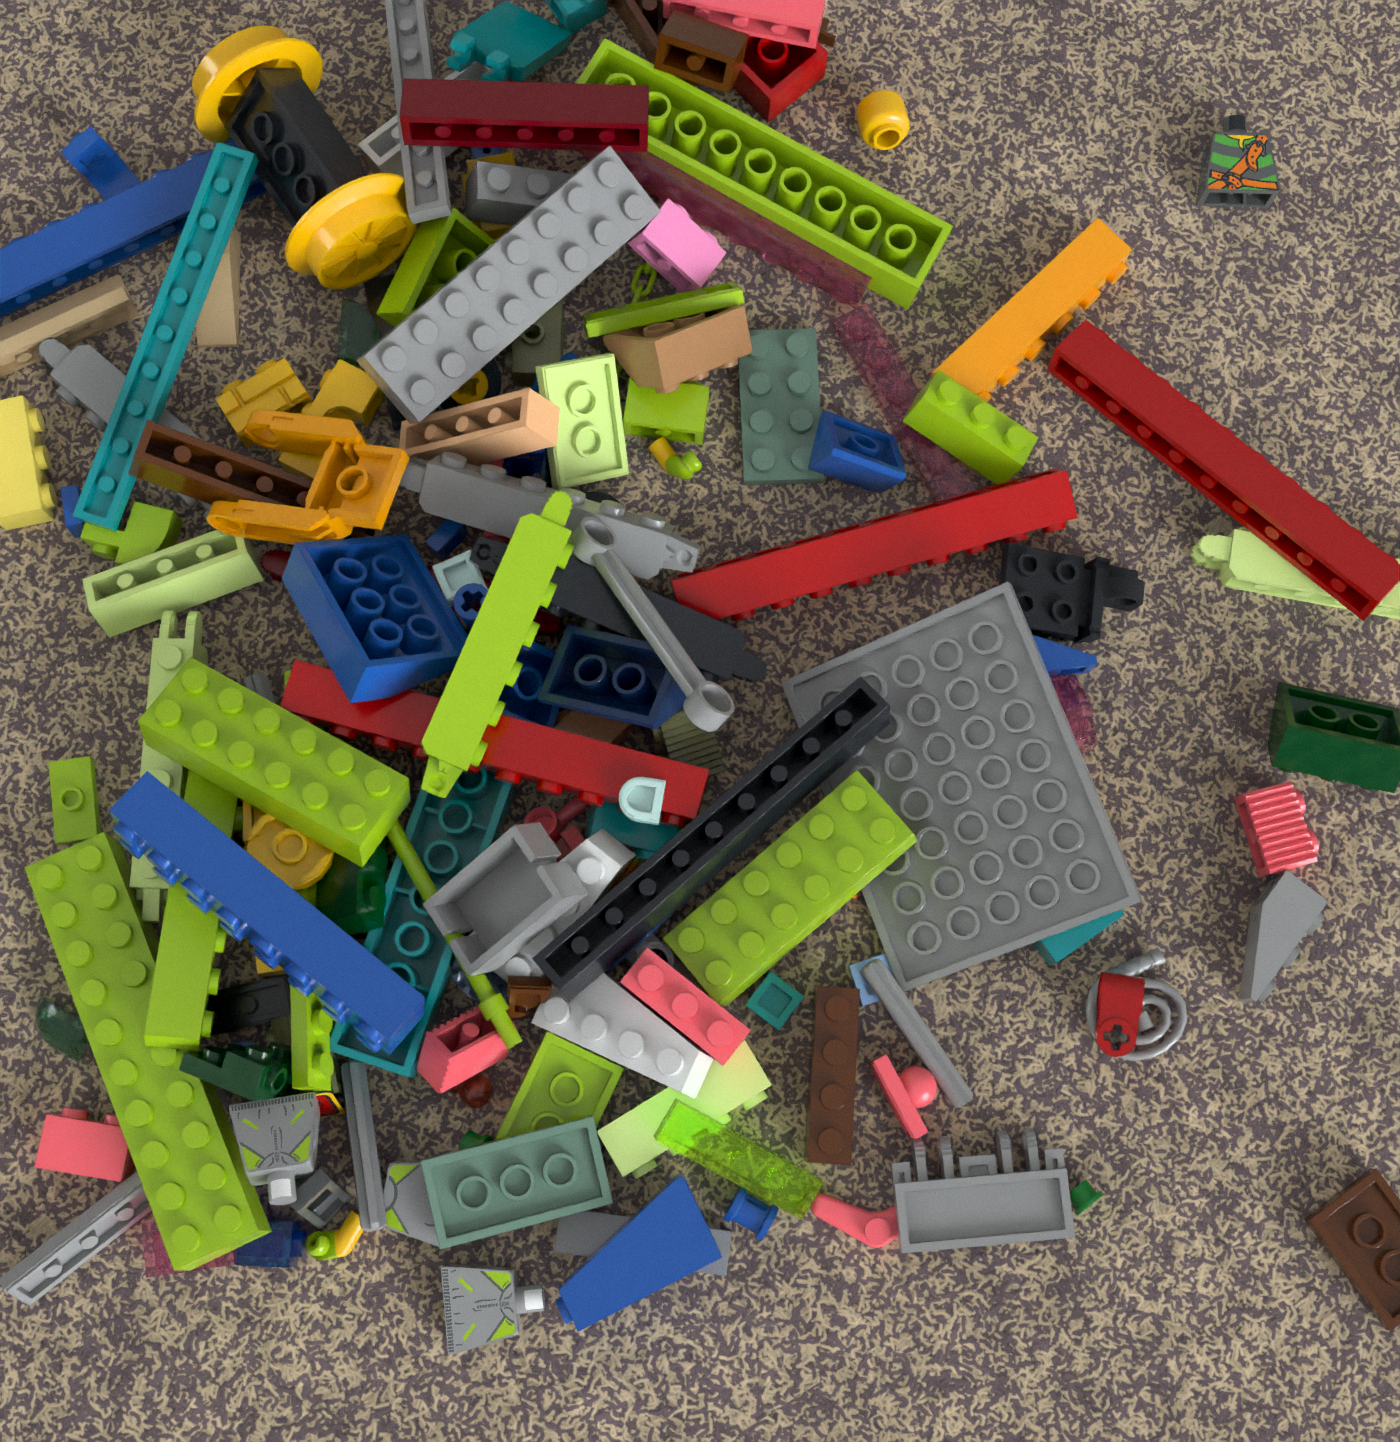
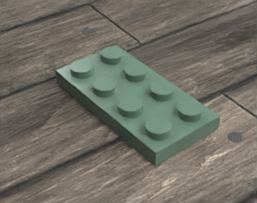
M816 328L749 330L753 353L738 358L743 486L823 483L824 474L808 469L821 416Z
M592 1115L420 1159L440 1250L613 1204L595 1121Z

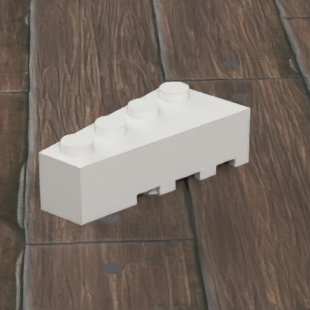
M601 829L559 862L567 861L588 894L493 972L506 982L508 981V976L546 977L532 958L609 893L636 854L604 829Z
M607 972L602 973L569 1003L552 984L548 999L544 1003H540L531 1022L696 1099L713 1061L712 1057Z

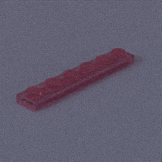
M868 303L834 319L832 327L934 502L977 490L959 459L903 422L919 390Z

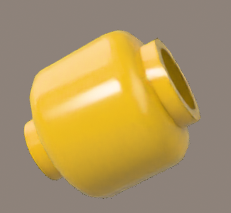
M891 90L874 91L865 96L857 106L856 118L862 140L869 147L880 150L893 149L907 136L910 129L909 118L904 100L898 93Z

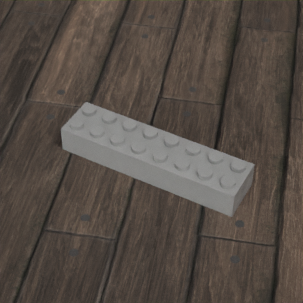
M608 146L590 159L356 361L410 424L419 423L661 213V211L612 147Z

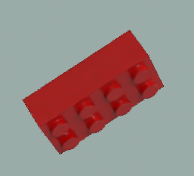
M749 36L742 69L732 87L769 123L824 78L828 51L818 41L816 49Z

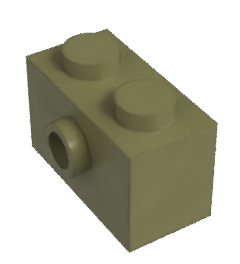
M562 299L513 341V349H506L505 371L506 373H512L515 386L532 387L537 377L535 366L556 363L563 357L564 308Z

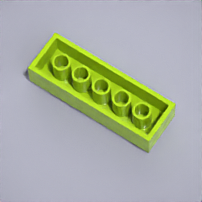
M192 657L187 660L138 720L147 746L362 868L411 801L408 777Z
M856 770L663 937V939L710 997L719 1005L726 1007L915 844L917 839L908 826L860 772Z

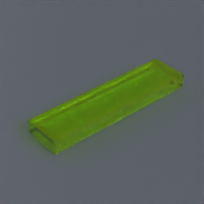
M675 1098L653 1135L659 1143L800 1219L804 1217L824 1183L819 1176Z

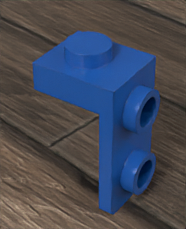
M91 126L84 132L73 136L69 145L60 151L89 180L105 200L115 196L116 192L123 187L136 186L142 183L114 149Z

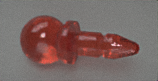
M476 1074L452 1087L449 1092L452 1094L459 1093L461 1101L466 1106L481 1108L490 1101L493 1087L486 1076Z

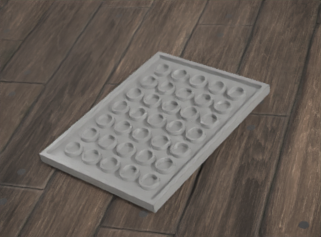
M1005 582L781 682L798 728H801L860 676L890 705V724L820 785L826 797L858 770L914 833L917 839L915 844L861 889L895 979L903 992L1143 901L1011 583Z

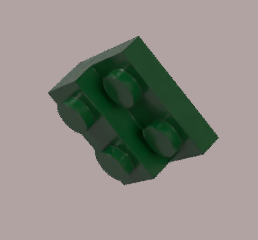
M270 1042L269 1047L248 1044L247 1047L238 1044H228V1047L225 1049L205 1046L203 1051L184 1053L179 1067L180 1071L251 1101L297 1095L300 1090L292 1089L291 1046L279 1042Z

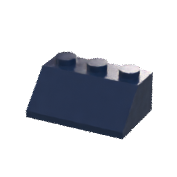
M567 624L537 699L540 703L657 729L682 709L686 695L649 642Z

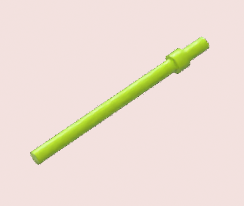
M397 819L386 835L425 902L438 890ZM462 933L444 936L447 943L451 942L454 938L464 937ZM456 957L481 1002L478 1005L486 1021H492L507 1050L522 1042L523 1040L506 1012L509 1007L502 994L495 993L485 973L469 977Z

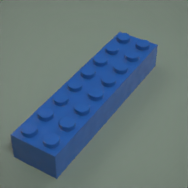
M148 771L109 809L116 824L112 829L121 838L119 843L137 859L145 855L154 865L152 870L170 886H173L176 882L181 884V887L188 893L186 898L201 912L206 914L210 909L214 911L216 916L222 921L219 925L230 936L239 942L243 937L248 939L255 948L253 953L271 969H274L277 965L281 966L290 976L287 981L305 997L314 993L324 1004L321 1009L338 1024L342 1025L345 1021H348L358 1032L356 1038L372 1052L377 1053L382 1049L390 1056L425 1015V996Z

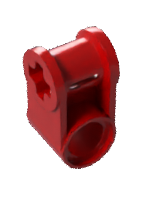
M1107 972L1100 973L1096 1002L1095 1041L1098 1047L1107 1055L1122 1057L1129 1054L1135 1047L1139 1016L1141 1015L1144 998L1145 979L1142 977ZM1119 1024L1120 1032L1127 1034L1126 1042H1119L1117 1049H1111V1042L1104 1039L1105 1031H1112L1114 1025Z

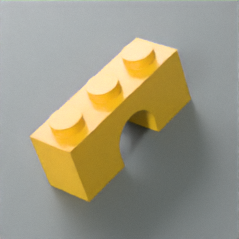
M339 359L333 369L330 368L325 372L320 382L318 395L313 403L308 402L305 405L301 414L349 419L368 427L386 395L365 371ZM279 450L278 461L286 472L313 481L323 456Z

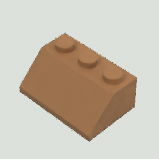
M734 305L603 336L604 345L614 354L616 360L638 387L655 388L656 393L673 392L680 388L679 383L683 381L704 379L709 376L710 370L733 367L738 364V358L753 353L744 305Z

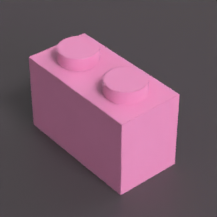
M668 198L657 206L661 213L636 233L627 244L680 293L699 289L727 252L718 245L717 239L711 233L702 230L689 218L688 212L681 205L673 203Z

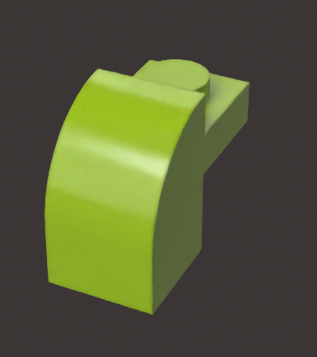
M134 501L125 531L117 530L114 532L85 522L80 538L92 548L91 553L105 559L115 560V563L119 566L176 545L183 521L173 510Z

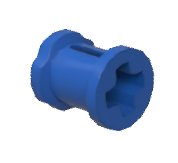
M477 583L462 586L456 592L453 600L456 612L470 629L478 615V612L471 609V607L475 603L482 606L488 592L487 588Z
M741 1185L730 1202L722 1220L727 1223L733 1220L755 1233V1238L762 1241L773 1223L779 1207L774 1204L768 1206L748 1194L747 1188Z

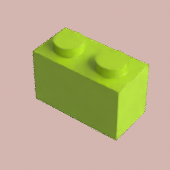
M630 377L623 417L624 434L654 439L665 437L669 441L703 445L710 387L702 386L698 381L686 380L679 383L680 388L673 392L656 393L655 388L638 387Z

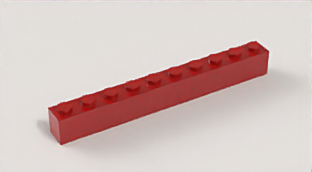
M1085 320L1055 347L1047 371L1362 621L1374 611L1400 582V564L1393 556L1382 551L1369 541L1360 530L1351 527L1333 513L1325 503L1318 501L1301 488L1293 478L1286 476L1274 467L1261 453L1251 449L1237 438L1229 428L1215 421L1197 403L1183 396L1166 379L1159 377L1142 364L1134 354L1127 352L1110 339L1103 330L1097 329L1089 321Z
M1053 468L693 569L692 573L682 572L668 577L675 602L716 620L731 616L732 621L754 616V609L770 605L772 610L791 606L794 604L793 598L809 594L811 599L830 595L833 593L832 587L848 583L850 588L863 586L872 582L871 576L887 572L888 577L902 575L911 571L910 565L926 561L927 566L941 564L950 560L949 554L964 550L965 555L980 553L989 549L988 543L1003 539L1004 544L1019 542L1028 538L1027 532L1040 528L1042 533L1058 531L1066 528L1065 521L1078 517L1067 470Z
M294 660L280 707L314 726L319 725L331 728L330 734L348 741H355L356 735L372 739V746L389 752H396L397 746L413 750V757L428 762L429 757L425 756L421 742L441 698L406 690L386 699L350 703L331 669ZM505 715L500 716L496 727L487 725L481 738L482 741L488 743L483 758L478 767L470 764L467 773L478 774L479 768L495 772V779L513 785H519L521 779L537 784L536 790L554 796H560L562 790L578 794L577 800L579 802L595 807H602L603 801L619 805V792L622 786L632 778L648 777L666 780L660 823L678 829H683L686 824H689L699 815L709 778V769Z

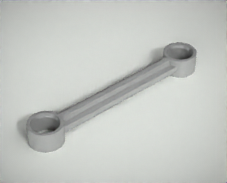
M583 518L568 539V543L574 545L572 552L581 561L597 568L687 696L684 700L683 708L691 722L702 730L716 731L734 712L735 706L731 696L718 684L706 681L613 550L617 545V538L612 529L597 518Z

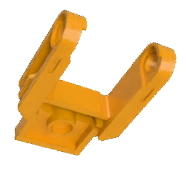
M260 409L254 410L249 417L244 431L249 440L267 449L323 456L305 499V508L239 499L237 503L214 501L206 517L207 522L213 528L227 535L292 545L297 542L343 539L352 533L354 526L382 530L408 464L409 456L402 448L369 445L354 422L349 419Z

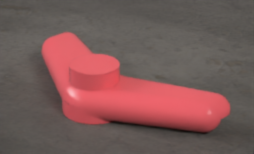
M815 1193L811 1198V1211L816 1217L869 1247L881 1248L898 1238L895 1205L883 1211L871 1212L823 1193Z

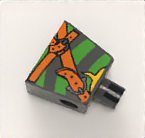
M1243 115L1228 116L1223 120V132L1213 133L1204 148L1196 206L1269 208L1280 192V183L1269 136L1265 133L1247 132V119Z

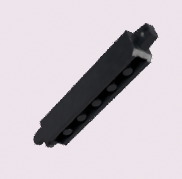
M479 536L471 552L469 562L494 577L508 544ZM570 556L565 569L556 567L550 582L557 584V588L548 608L540 606V611L559 619L563 618L564 613L580 620L578 627L601 632L604 630L611 634L647 641L595 566ZM640 587L706 681L717 684L718 680L722 682L730 681L732 676L741 681L745 680V682L755 683L765 679V675H768L767 671L769 669H767L768 665L765 664V661H762L761 658L757 659V656L743 650L746 641L741 630Z

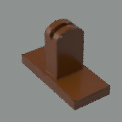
M823 17L817 41L833 47L836 36L826 32L830 20Z

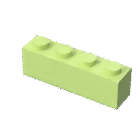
M214 530L82 580L88 609L110 638L162 618L161 615H163L164 611H175L177 613L264 581L256 549L249 538L231 536Z
M744 1040L724 1066L713 1059L696 1099L668 1087L597 1131V1134L622 1177L632 1173L634 1178L637 1179L657 1167L658 1165L653 1158L666 1150H669L671 1155L675 1156L694 1144L695 1142L691 1135L706 1127L710 1134L730 1122L731 1118L728 1112L742 1104L747 1111L767 1099L768 1096L764 1090L772 1086Z

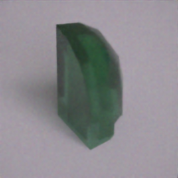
M344 297L341 304L334 367L339 359L353 366L359 365L356 360L379 341L378 326L371 313L358 302Z
M40 995L36 1004L35 1025L41 1038L58 1053L79 1063L90 1045L79 1014L44 995Z

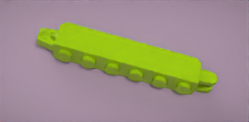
M560 490L559 492L555 491L554 494L551 493V497H548V502H546L540 516L530 513L519 519L422 739L421 747L425 756L429 757L420 789L427 793L445 799L461 772L466 773L470 764L478 767L483 758L488 743L482 741L481 738L487 725L496 727L506 705V703L499 701L505 684L510 687L514 686L523 666V663L516 661L522 645L531 647L540 627L539 623L533 621L539 606L548 608L557 588V584L550 582L557 566L565 569L574 549V545L567 543L572 531L564 528L570 515L569 510H572L571 506L573 505L571 502L572 498L569 497L570 494H566V491L561 492Z

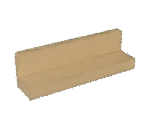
M114 275L1 326L0 378L41 360L42 358L37 350L39 349L38 345L41 344V341L49 339V337L51 339L55 338L68 348L138 316L139 312L122 277Z

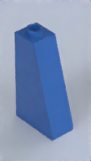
M682 1172L666 1183L560 1284L558 1291L561 1297L555 1300L566 1324L573 1321L579 1332L722 1258L721 1251Z

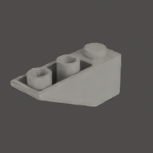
M1288 870L1275 874L1251 906L1239 1001L1243 1004L1253 1003L1257 1000L1262 1002L1271 994L1277 984L1273 980L1276 973L1281 967L1287 968L1293 963L1301 951L1297 944L1305 933L1311 935L1324 920L1325 915L1321 911L1329 901Z

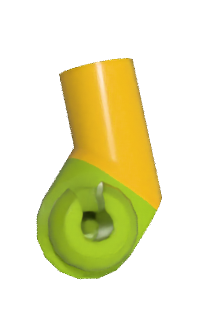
M665 437L657 439L648 447L663 470L673 477L689 480L694 477L692 474L702 468V463L693 452L689 451L680 458Z
M351 1210L340 1229L311 1233L305 1241V1249L308 1254L322 1261L347 1256L363 1233L360 1227L359 1213Z

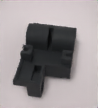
M1011 542L1003 546L999 585L1005 582L1011 583L1032 635L1041 638L1055 636L1060 637V641L1063 642L1074 638V643L1076 644L1083 642L1091 643L1101 637L1103 606L1131 612L1143 604L1145 582L1138 579V571L1113 566L1110 564L1111 559L1096 557L1085 563V558Z

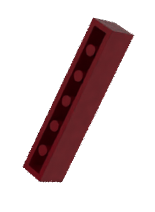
M403 78L399 116L404 145L590 151H602L611 146L614 151L648 152L649 86Z

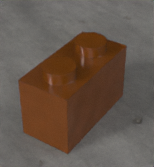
M674 9L660 32L654 69L729 93L742 69L749 34Z

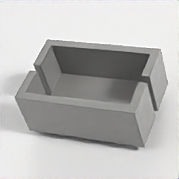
M540 822L513 825L423 903V906L443 936L469 932L472 929L476 932L475 935L454 938L448 943L469 977L497 970L588 894L567 861H556L561 852Z

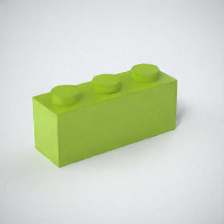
M940 370L933 375L917 394L903 419L905 424L995 484L1009 481L1024 466L1039 438Z

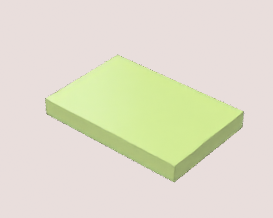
M604 353L535 366L539 394L560 407L557 446L547 448L552 488L560 490L562 488L628 475L629 469L614 354Z

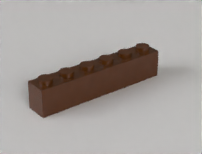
M150 420L146 421L128 475L211 505L214 501L237 503L239 499L305 508V499L313 482ZM388 515L382 530L354 526L352 533L343 539L382 536Z

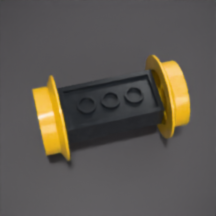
M262 25L246 28L218 43L198 65L192 81V90L197 99L194 111L196 127L204 138L213 143H224L227 139L232 138L239 149L255 153L259 160L255 169L256 175L293 228L286 241L284 252L285 259L291 269L299 274L315 275L321 285L329 289H346L360 285L376 277L394 264L408 249L416 233V224H412L407 212L404 178L393 173L368 175L314 96L321 81L323 62L319 52L312 44L301 39L289 38L283 30L274 26Z

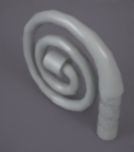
M1157 947L1148 951V953L1142 954V956H1137L1114 968L1110 967L1105 972L1137 976L1145 972V970H1150L1154 966L1157 967L1166 961L1161 950ZM1099 978L1089 990L1085 1008L1089 1031L1094 1039ZM1144 978V988L1160 989L1172 997L1177 1006V1022L1173 1032L1162 1043L1147 1050L1131 1051L1125 1056L1116 1058L1132 1061L1150 1059L1166 1052L1181 1038L1187 1023L1186 1003L1178 990L1163 980ZM1154 994L1144 995L1143 1005L1152 1003L1158 1006L1162 1013L1161 1022L1151 1033L1137 1035L1136 1045L1138 1046L1152 1044L1159 1040L1171 1024V1010L1165 1000ZM1142 1010L1139 1016L1138 1032L1153 1027V1023L1146 1010ZM1119 1024L1114 1025V1030L1126 1041L1127 1034L1120 1032ZM1111 1043V1049H1117V1046Z

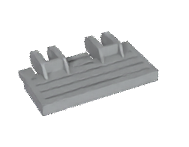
M1033 1128L1023 1129L1021 1143L1024 1149L1026 1170L1013 1171L1009 1134L1007 1131H997L996 1145L1000 1173H997L995 1154L958 1157L960 1177H955L949 1137L939 1136L937 1154L939 1156L941 1178L928 1179L925 1145L922 1138L912 1139L911 1148L915 1181L911 1179L910 1162L890 1163L900 1253L1075 1238L1067 1168L1064 1165L1063 1148L1043 1149L1045 1169L1040 1170L1035 1132Z

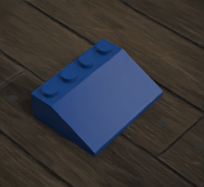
M407 534L297 542L294 544L282 576V581L350 703L390 698L454 669L468 634Z

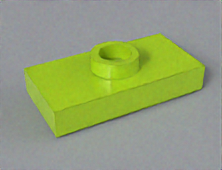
M86 756L48 762L55 844L80 843L100 834L101 827L94 758Z

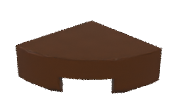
M508 976L506 1003L509 1009L506 1012L510 1019L527 1015L528 1010L540 1003H544L548 999L552 983L547 977Z

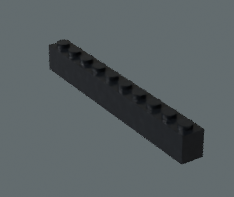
M861 676L536 954L532 959L542 973L569 1003L890 724V705Z

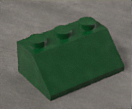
M1279 682L1267 745L1271 766L1287 773L1300 772L1318 776L1328 782L1341 781L1359 785L1369 791L1382 790L1395 793L1400 782V709Z

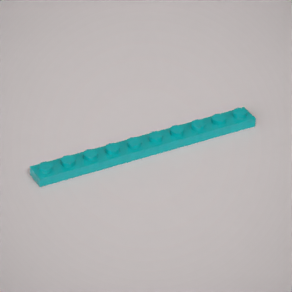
M220 142L216 143L72 516L80 521L114 532L117 531L137 479L134 476L128 475L146 421L159 422L259 162L255 153Z

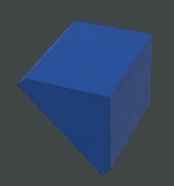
M823 410L819 419L808 469L876 493H882L904 481L907 472L894 435Z

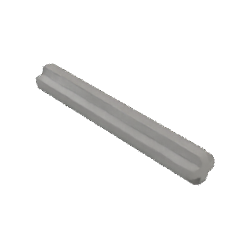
M880 959L870 961L861 969L862 975L925 1067L934 1075L938 1086L951 1105L956 1108L965 1105L972 1099V1091L883 961Z
M351 1060L341 1065L340 1073L360 1227L363 1231L371 1232L386 1227L387 1218L366 1065L364 1062Z

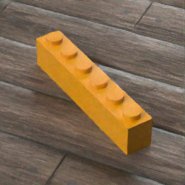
M1097 218L932 372L931 378L940 370L988 402L992 397L989 392L998 383L1005 387L1017 375L1020 369L1016 366L1025 358L1029 361L1035 359L1046 347L1047 343L1044 340L1052 332L1057 336L1060 335L1074 320V317L1071 315L1080 306L1084 310L1088 309L1100 296L1101 291L1098 289L1106 281L1113 285L1126 272L1128 266L1125 262L1132 249Z

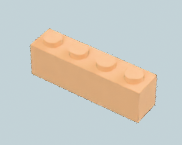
M531 388L517 390L431 413L419 423L410 424L407 420L402 421L399 448L404 449L409 458L412 456L413 458L417 457V459L422 458L430 461L438 454L442 455L443 452H451L466 457V463L480 465L557 446L560 407Z

